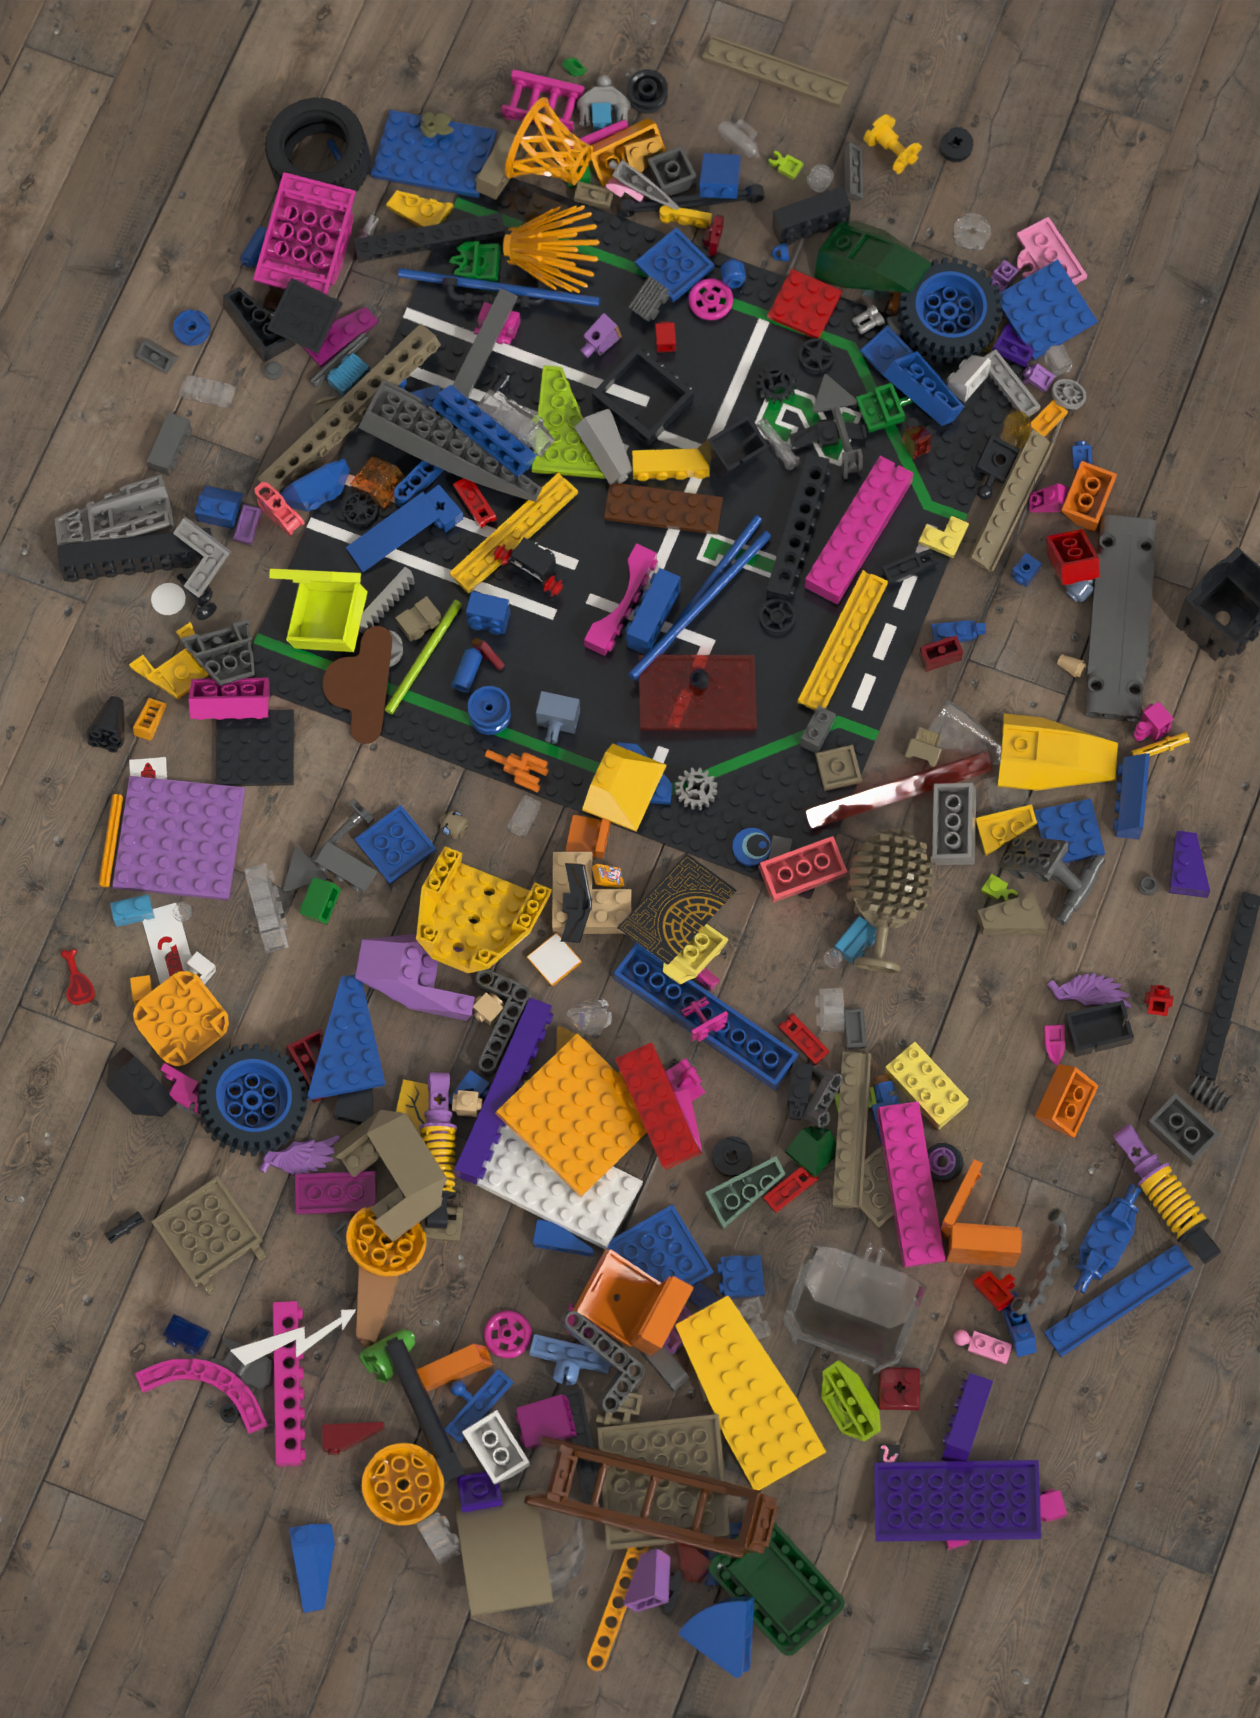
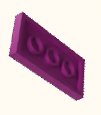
M375 1171L361 1172L355 1177L351 1176L349 1172L295 1174L296 1215L357 1213L364 1207L368 1208L376 1204Z

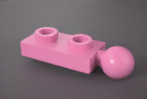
M962 1329L957 1330L953 1335V1340L957 1345H969L968 1352L1004 1365L1007 1364L1012 1344L976 1331L973 1332L972 1337Z

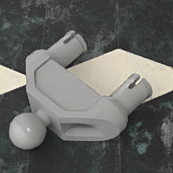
M606 75L600 76L596 82L598 87H593L577 102V108L580 111V126L584 127L585 119L586 127L591 125L592 103L610 102L611 111H617L616 123L622 119L628 123L630 102L621 92L614 87H610L611 80Z

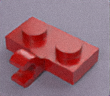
M988 1271L973 1281V1286L998 1312L1014 1300V1296L1008 1291L1016 1286L1013 1282L1015 1278L1011 1274H1007L999 1281Z

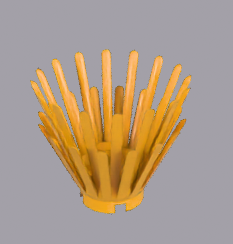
M576 205L546 218V216L558 211L561 208L559 206L519 227L509 228L512 232L511 235L506 234L504 237L503 252L504 256H509L511 261H506L511 265L519 266L555 290L556 287L545 279L570 292L573 290L580 293L579 289L545 272L582 287H588L586 283L572 278L554 267L590 277L594 276L592 271L577 268L574 262L558 259L557 257L596 262L598 260L596 256L567 252L578 251L577 247L570 246L598 245L599 241L558 239L576 237L577 232L594 230L597 226L591 224L554 231H542L588 218L592 213L588 212L549 223L585 208V206L576 208Z

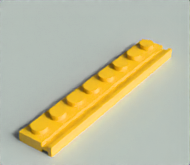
M558 472L542 487L536 502L528 500L450 571L449 575L469 594L501 565L502 560L498 559L495 561V556L493 555L498 545L502 546L505 544L507 551L510 549L514 551L523 537L529 539L578 494V490Z
M864 570L862 571L798 699L799 704L801 703L816 711L818 706L826 709L888 585L887 580L873 574H868Z

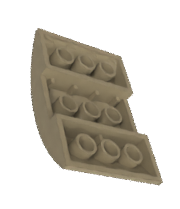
M536 1488L501 1494L503 1506L463 1513L461 1502L455 1501L471 1616L553 1603L539 1507L524 1504L525 1497L535 1494Z

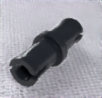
M137 1211L126 1220L119 1221L117 1226L104 1234L112 1244L123 1235L130 1234L132 1229L144 1223L145 1220Z

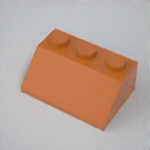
M1081 461L1061 512L1076 525L1095 532L1117 474Z
M1058 1064L1034 1117L1044 1125L1075 1138L1099 1085L1078 1068Z

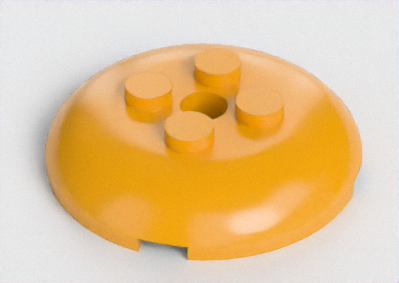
M364 1207L358 1211L348 1225L346 1244L350 1255L360 1267L372 1274L389 1277L404 1274L412 1270L421 1261L426 1249V1233L423 1231L420 1222L398 1239L392 1241L374 1222L377 1220V1217L371 1207ZM382 1241H387L389 1244L384 1245Z
M409 1443L393 1444L377 1452L365 1468L362 1478V1492L369 1509L384 1522L399 1526L416 1524L430 1516L439 1505L444 1491V1477L435 1457L420 1446ZM407 1481L409 1483L408 1488L400 1490L398 1488L399 1482Z

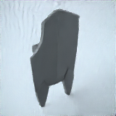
M222 1339L230 1350L245 1346L230 1339ZM231 1351L224 1361L210 1358L212 1363L231 1371L244 1384H251L260 1390L273 1384L274 1362L265 1355L247 1365H244Z

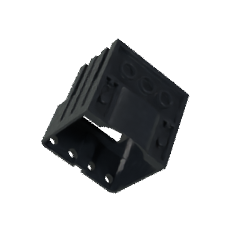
M1239 547L1232 551L1225 559L1214 565L1202 577L1198 586L1184 599L1176 627L1181 631L1189 625L1190 629L1187 637L1192 641L1194 640L1203 651L1212 645L1213 649L1210 657L1214 661L1220 657L1223 659L1227 654L1229 656L1240 655L1246 649L1245 645L1249 641L1253 642L1260 634L1258 633L1260 631V566ZM1224 611L1230 614L1232 619L1230 625L1225 627L1215 619V615L1218 612Z

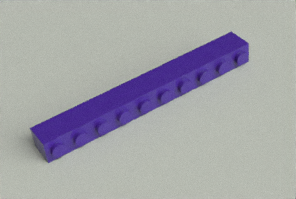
M529 998L456 1165L455 1177L475 1185L478 1184L479 1179L483 1180L487 1171L485 1165L487 1161L491 1162L494 1155L492 1149L495 1144L498 1145L500 1142L502 1127L507 1126L495 1113L524 1085L522 1080L525 1075L528 1076L530 1073L532 1058L535 1059L539 1051L538 1043L539 1041L543 1042L547 1031L545 1027L547 1024L550 1025L553 1020L552 1005Z

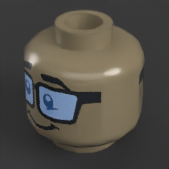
M454 810L448 812V814L443 813L439 820L441 824L440 831L452 839L462 838L469 828L468 820Z

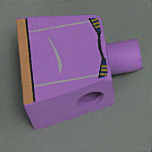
M604 313L584 334L586 344L580 349L582 354L587 358L594 351L598 355H602L622 337L618 326Z

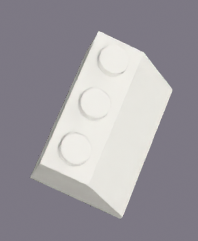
M497 1410L462 1432L494 1484L511 1478L530 1466L527 1457Z

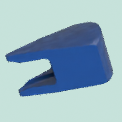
M733 1597L716 1602L692 1617L678 1634L732 1676L739 1678L743 1672H748L751 1668L754 1597Z

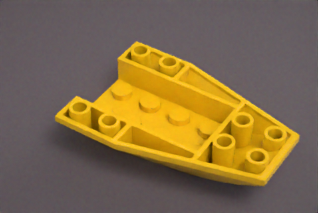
M1003 714V736L997 787L1037 791L1115 781L1118 743L1043 717Z

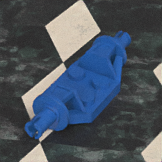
M1130 1184L1123 1199L1114 1197L1113 1202L1098 1213L1079 1248V1263L1076 1265V1268L1081 1272V1275L1073 1287L1076 1291L1083 1284L1080 1293L1085 1294L1092 1279L1100 1281L1102 1276L1115 1269L1134 1234L1135 1216L1139 1210L1133 1204L1141 1192L1139 1187L1132 1193L1135 1185Z

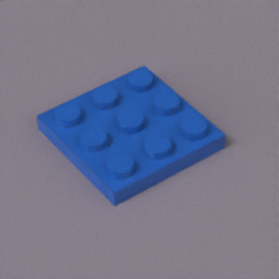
M677 227L635 261V265L647 277L654 278L670 290L668 294L672 302L677 300L714 269V264Z
M1091 799L1034 810L1040 838L1063 840L1069 843L1067 846L1068 851L1062 859L1065 863L1094 858L1095 855H1105Z
M402 805L354 839L389 885L437 851L436 847Z

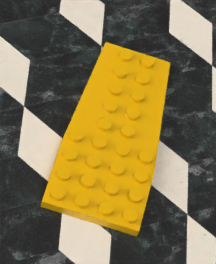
M725 1296L675 1325L690 1358V1362L696 1371L699 1382L704 1389L707 1400L714 1414H719L720 1428L724 1438L752 1489L759 1491L826 1453L797 1398L729 1296Z

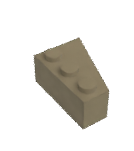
M503 130L483 169L475 178L477 192L497 199L510 178L505 176V164L516 136L515 134ZM521 144L518 147L514 161L521 159L523 147Z
M1034 893L980 909L976 915L982 935H1045L1047 929Z

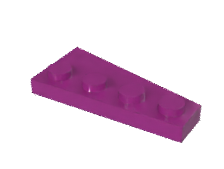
M365 307L334 321L319 354L303 346L301 347L321 368L361 333L365 334L377 325L378 319Z

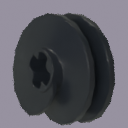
M962 127L950 129L949 132L943 135L940 141V153L947 161L962 162L971 155L973 150L972 135Z

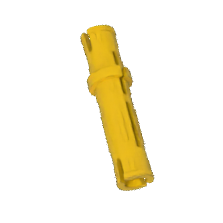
M1184 731L1175 736H1166L1161 741L1131 750V755L1149 753L1150 756L1167 750L1172 751L1175 747L1188 744L1190 740L1187 732Z

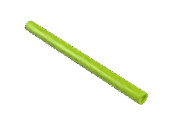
M453 601L384 710L389 714L394 713L462 606L460 601Z

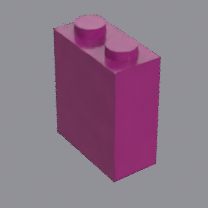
M561 1394L516 1408V1421L522 1431L520 1438L526 1448L535 1449L544 1446L540 1444L541 1436L558 1440L577 1436L568 1396Z

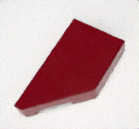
M473 639L471 642L473 647L480 651L484 659H489L498 670L505 666L484 640Z

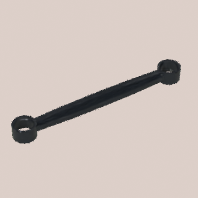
M754 184L746 187L744 190H738L737 199L700 197V193L669 198L679 208L685 209L744 200L749 203H758L763 201L765 196L763 186ZM624 199L616 203L617 216L622 218L632 217L635 213L660 211V208L664 206V204L653 199L640 202Z

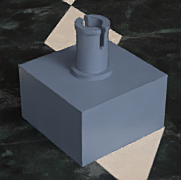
M541 691L536 711L537 726L548 728L545 741L550 743L552 738V743L556 744L559 731L575 734L580 715V702L576 698Z

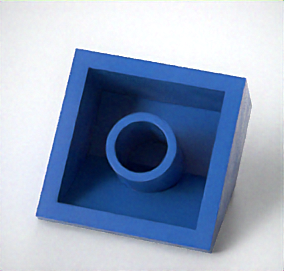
M206 486L199 495L195 516L197 521L234 529L243 493Z

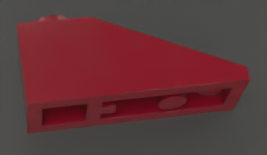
M384 1422L323 1424V1451L328 1452V1455H339L340 1452L346 1451L385 1429Z

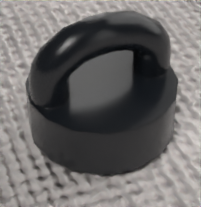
M700 668L694 670L690 677L691 685L698 689H706L709 684V674Z

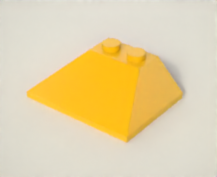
M612 744L605 752L591 782L582 811L637 832L666 768V764Z

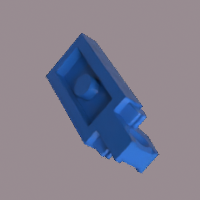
M970 620L931 625L933 643L945 637L957 635L959 642L972 641V639L977 638V635L986 634L985 623L975 624V621Z

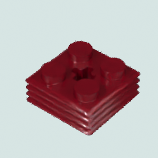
M880 1367L878 1408L880 1410H919L920 1369ZM897 1384L905 1388L901 1393L894 1389V1387H897Z

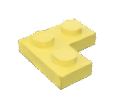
M951 516L944 532L926 525L918 544L954 558L969 523Z

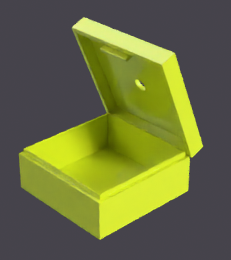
M270 569L269 578L292 579L293 583H299L286 638L295 649L354 652L367 591L360 584L361 573Z

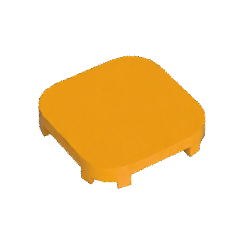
M179 971L173 974L136 1004L133 1011V1021L137 1029L166 1064L174 1067L183 1066L191 1062L218 1041L227 1032L229 1025L226 1011L204 985L200 977L188 971Z

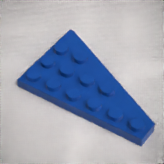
M355 974L343 976L340 979L309 1088L308 1100L385 1086L363 983L355 979Z

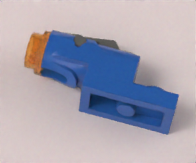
M888 1074L875 1077V1083H873L878 1104L872 1105L871 1112L881 1146L882 1142L876 1110L883 1106L904 1104L895 1083H893Z

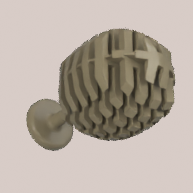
M886 829L879 831V833L866 838L864 844L856 847L852 852L856 856L851 858L850 861L852 868L848 873L850 880L847 882V888L852 892L846 893L847 899L849 901L854 900L856 904L854 905V914L863 915L868 923L877 928L872 958H855L853 962L854 967L882 973H900L901 967L899 964L884 960L888 930L901 927L903 924L914 920L918 912L924 911L928 907V904L924 902L930 899L931 893L928 891L932 888L933 882L930 878L934 875V870L929 868V866L935 863L931 856L927 857L925 854L927 844L917 842L913 835L904 830Z

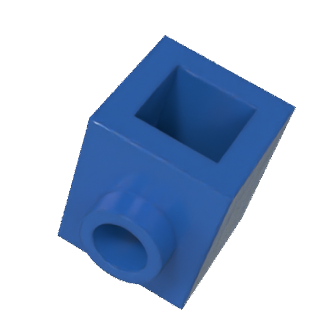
M1025 553L1013 568L1011 577L1017 584L1027 587L1040 571L1042 563Z

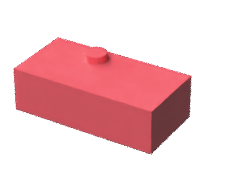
M834 836L759 864V870L772 903L840 879L847 874V869Z

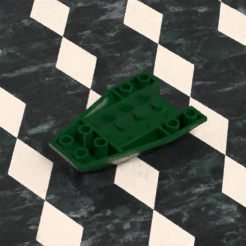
M850 221L838 223L818 250L814 277L842 288L911 293L932 264L887 231L862 222Z

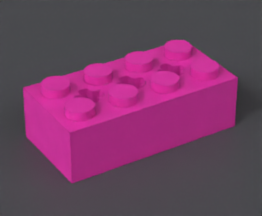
M244 678L221 686L213 679H191L189 693L190 719H261L268 717L270 703L269 678Z

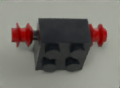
M523 537L514 551L513 549L507 551L505 544L497 546L493 553L495 561L498 559L502 560L501 565H505L508 562L511 563V569L543 588L544 592L547 590L551 591V596L558 595L563 588V585H561L562 580L555 581V576L553 575L556 571V557L552 551L542 549L536 541L528 540Z

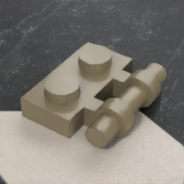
M634 1393L628 1395L616 1411L623 1413L624 1419L614 1418L612 1413L606 1412L605 1416L597 1415L596 1423H602L607 1427L610 1425L618 1426L638 1423L630 1421L631 1415L639 1416L643 1395ZM607 1398L605 1401V1406L608 1409L612 1405L610 1398Z

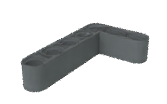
M486 969L479 971L476 975L478 988L507 1001L479 1059L481 1074L489 1077L496 1073L529 1001L530 992L525 985ZM483 977L490 978V981L486 984L480 982ZM500 985L508 986L506 991L498 990ZM519 992H523L526 994V997L518 999L516 995ZM510 1010H516L518 1011V1014L516 1016L511 1017L508 1015V1012ZM502 1027H507L510 1029V1031L507 1034H501L499 1032V1030ZM495 1044L501 1046V1049L497 1052L491 1050V1047ZM491 1062L493 1066L490 1069H485L483 1064Z
M563 1312L560 1316L562 1327L617 1371L597 1400V1406L601 1411L616 1412L643 1377V1365L579 1312ZM573 1315L575 1322L570 1326L568 1324V1317ZM586 1327H588L590 1330V1335L588 1338H585L583 1335V1331ZM601 1340H604L606 1344L603 1351L598 1347ZM616 1353H619L621 1356L619 1363L614 1361ZM632 1365L636 1367V1373L633 1376L629 1372ZM622 1381L624 1389L622 1392H619L617 1385ZM607 1398H610L612 1405L607 1409L605 1401Z

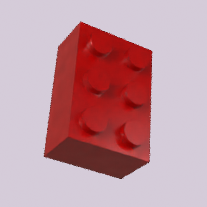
M1083 529L1046 536L1047 556L1063 585L1100 578L1099 557Z

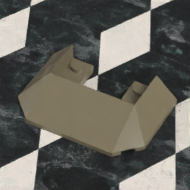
M380 1109L334 1144L335 1157L343 1161L351 1176H357L379 1158H382L399 1187L371 1207L377 1217V1220L374 1222L392 1241L398 1239L441 1206L443 1199L441 1195L447 1177L408 1114Z

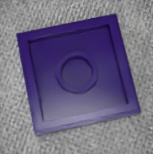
M486 1471L457 1477L462 1513L503 1506L500 1484H494Z

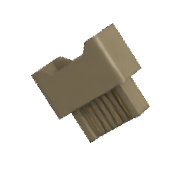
M919 727L916 738H910L904 756L907 758L916 756L927 760L930 766L936 768L942 749L938 747L943 735Z

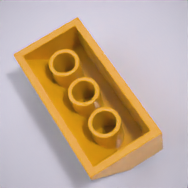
M647 118L591 145L593 146V153L589 166L601 187L606 186L611 178H615L612 176L615 170L609 167L611 161H615L618 164L622 160L626 162L623 144L655 134L660 136L654 121ZM660 136L662 151L664 153L666 152V149Z

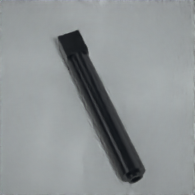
M398 1337L386 1341L387 1346L384 1347L443 1474L445 1482L464 1474L403 1338L399 1340Z

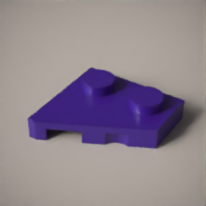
M1007 324L992 351L996 349L1002 357L1026 367L1035 350L1024 342L1019 335L1016 336L1011 330L1012 326Z

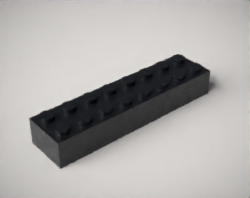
M202 528V530L212 536L211 528ZM174 532L57 546L59 568L64 581L77 582L79 579L95 580L98 577L104 576L113 578L120 574L134 575L137 572L153 573L155 570L162 569L164 571H171L179 567L188 569L198 565L204 556L173 534Z

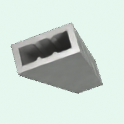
M610 409L585 417L574 428L610 484L624 482L628 479L627 475L633 469Z

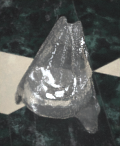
M603 998L583 1000L568 1009L566 1014L575 1029L590 1036L601 1035L603 1029L608 1027L612 1021L611 1012H607L609 1004Z

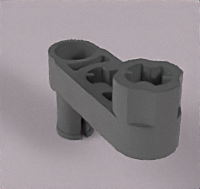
M817 1064L814 1066L812 1074L822 1081L805 1109L804 1118L817 1127L822 1128L827 1126L830 1121V1113L827 1110L837 1094L843 1078L836 1071L828 1070Z

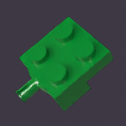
M893 383L876 387L873 392L856 397L868 433L904 422L905 414L902 406L912 403L908 396L898 398Z

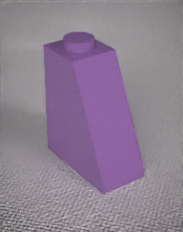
M652 1549L650 1552L641 1554L624 1599V1606L639 1612L668 1602L669 1555L659 1549Z

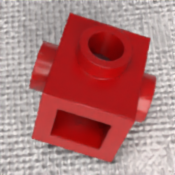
M1150 985V990L1145 993L1144 998L1148 1014L1168 1015L1169 1007H1172L1174 996L1170 995L1169 987Z

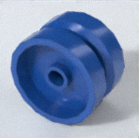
M483 686L475 690L468 701L469 721L473 728L479 733L493 735L503 731L509 725L511 719L510 700L504 691L494 686Z

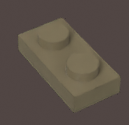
M578 182L574 201L610 210L614 192L608 188Z

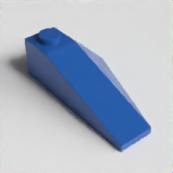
M309 1524L289 1528L303 1611L307 1613L324 1610L335 1547L332 1524Z

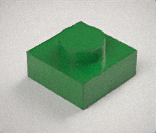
M576 58L565 59L562 63L567 73L574 77L582 76L588 70Z

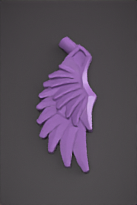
M1086 973L1083 977L1078 975L1071 982H1067L1058 987L1054 980L1047 984L1055 998L1059 1001L1074 1000L1084 1007L1101 1006L1123 1000L1126 1008L1131 1007L1130 1003L1122 999L1128 998L1129 994L1115 990L1121 988V984L1111 983L1113 978L1104 979L1105 975L1096 977V973H1093L1091 976Z
M337 1135L316 1143L314 1139L307 1142H293L285 1150L268 1151L259 1170L266 1173L271 1165L283 1169L291 1175H295V1173L302 1174V1172L310 1174L309 1171L317 1173V1168H326V1165L323 1163L333 1161L332 1157L327 1156L335 1153L334 1147L331 1146L340 1139V1136Z

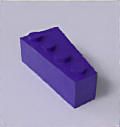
M972 1373L969 1374L968 1380L963 1379L960 1388L963 1391L962 1397H957L954 1408L958 1410L956 1415L952 1414L948 1426L952 1428L950 1433L946 1432L943 1444L946 1447L941 1460L967 1461L993 1383L992 1380Z

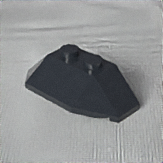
M121 1049L109 1060L106 1086L133 1115L163 1117L177 1104L163 1085L127 1049Z

